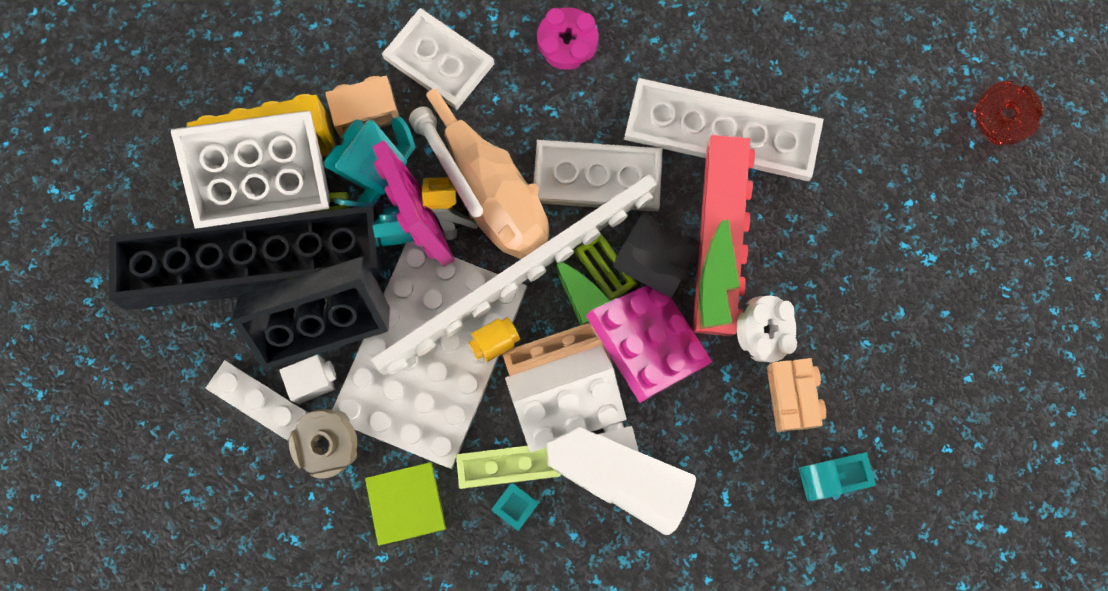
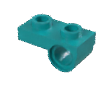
M398 206L383 209L384 213L379 214L372 225L374 237H380L382 246L415 242L411 233H405L398 222L396 215L401 213Z
M867 452L798 468L807 501L829 498L876 486Z

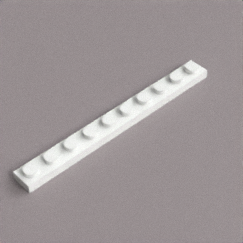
M648 174L372 358L371 361L383 375L388 372L390 375L399 372L406 367V360L415 354L421 356L433 349L436 345L434 341L443 335L450 337L464 327L462 324L464 321L472 316L475 319L481 317L491 309V303L500 297L502 300L511 297L519 290L518 285L527 279L532 282L541 277L546 272L545 267L555 260L557 263L565 261L574 253L573 248L582 242L584 245L590 244L600 236V230L609 224L611 227L617 226L627 218L626 213L633 208L642 209L654 199L653 195L657 183Z

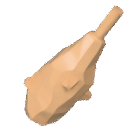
M437 89L430 90L426 96L446 126L444 136L449 152L483 208V213L480 217L475 218L469 213L470 218L475 219L485 235L502 252L519 259L524 258L548 242L549 239L548 219L538 198L539 187L536 183L529 185L526 183L513 163L508 151L485 141L463 120H457Z

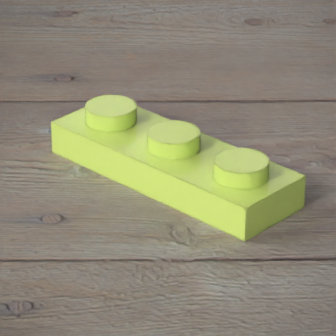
M528 446L456 454L459 489L561 477L560 473L548 465L547 448L531 453Z

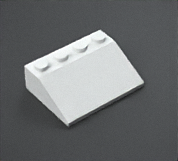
M310 110L171 130L195 229L329 209L330 196L326 174Z

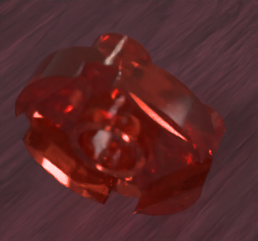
M1002 81L989 87L981 95L973 108L981 131L989 137L993 144L999 146L1017 144L1029 138L1038 130L1040 117L1043 115V106L1038 95L1025 85L1022 87L1013 85V81ZM1005 106L1007 110L1013 109L1015 111L1012 119L1007 118L1003 114L1004 110L1002 107Z

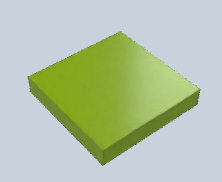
M430 462L365 478L378 546L446 530L433 463Z

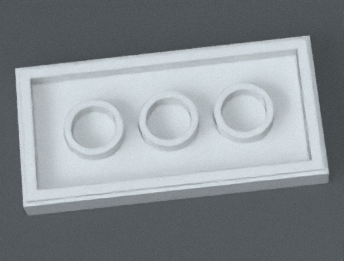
M537 140L534 183L539 187L538 198L541 204L599 208L650 174L657 183L653 195L654 199L644 208L638 209L635 207L632 210L658 212L663 148Z

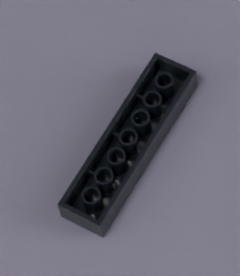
M373 206L271 217L196 229L193 226L109 236V300L125 310L234 298L364 256L376 281L384 280L382 244L380 237H374L372 226L378 215Z

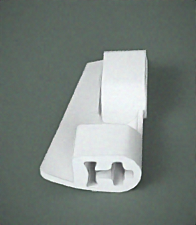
M580 427L546 442L548 465L574 483L606 502L617 505L664 535L673 533L680 524L693 493L696 482L694 475Z

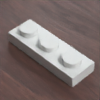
M225 360L206 387L213 394L288 441L291 431H294L298 424L297 421L308 413Z

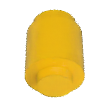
M508 317L503 320L497 318L470 333L472 340L468 342V345L477 360L483 358L487 363L514 348V343L520 341V337Z

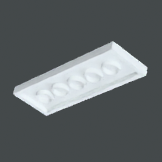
M638 78L624 140L706 158L707 142L711 135L751 138L750 149H755V160L751 169L810 181L813 175L823 119Z

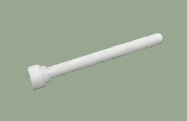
M428 107L415 109L409 117V122L414 131L426 137L470 215L475 218L480 217L483 213V208L437 133V119L432 110Z

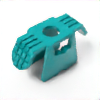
M398 116L392 119V129L398 143L397 147L394 146L373 120H368L363 124L361 120L355 119L342 135V144L333 147L323 161V166L360 186L365 191L358 200L335 198L334 203L354 207L374 206L380 196L386 193L385 188L389 184L386 179L383 180L374 166L373 162L378 159L372 146L385 140L403 164L406 165L408 157L416 146L408 125L401 117Z

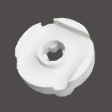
M758 296L750 299L746 303L750 305L746 308L745 313H740L737 320V337L742 349L749 351L753 356L750 358L758 362H776L783 359L787 354L793 353L797 347L792 303L783 301L776 296ZM768 324L770 327L769 334L764 333V326Z

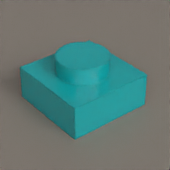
M511 483L491 511L519 531L539 503L515 484Z

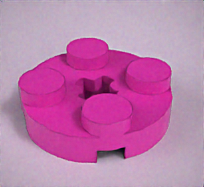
M575 8L550 9L537 30V45L540 53H542L550 65L565 70L578 68L581 63L589 61L594 56L598 46V30L593 16ZM565 33H571L573 37H576V40H570L569 44H564L563 38L560 36Z

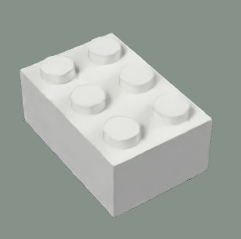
M602 345L505 378L530 453L546 448V442L577 427L592 432L627 420L615 373Z

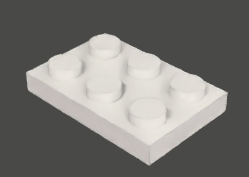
M421 8L382 53L383 58L427 90L437 89L443 100L456 110L494 65V58Z

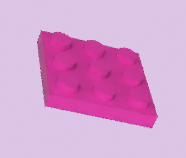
M385 140L372 146L378 159L373 162L381 178L383 180L386 179L389 184L385 191L392 204L399 207L401 213L396 216L405 233H411L415 243L419 247L423 246L430 259L436 258L443 267L454 262L455 259L432 209L423 206L421 184Z
M648 285L592 309L586 315L639 403L712 363V360L673 299Z

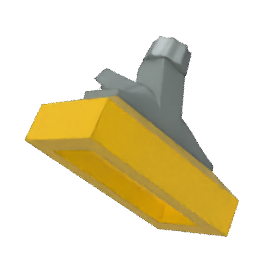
M449 177L423 178V206L432 209L437 215L443 228L442 232L445 239L457 238L455 223L473 229L478 228L475 219L461 214L452 207L456 204V189Z

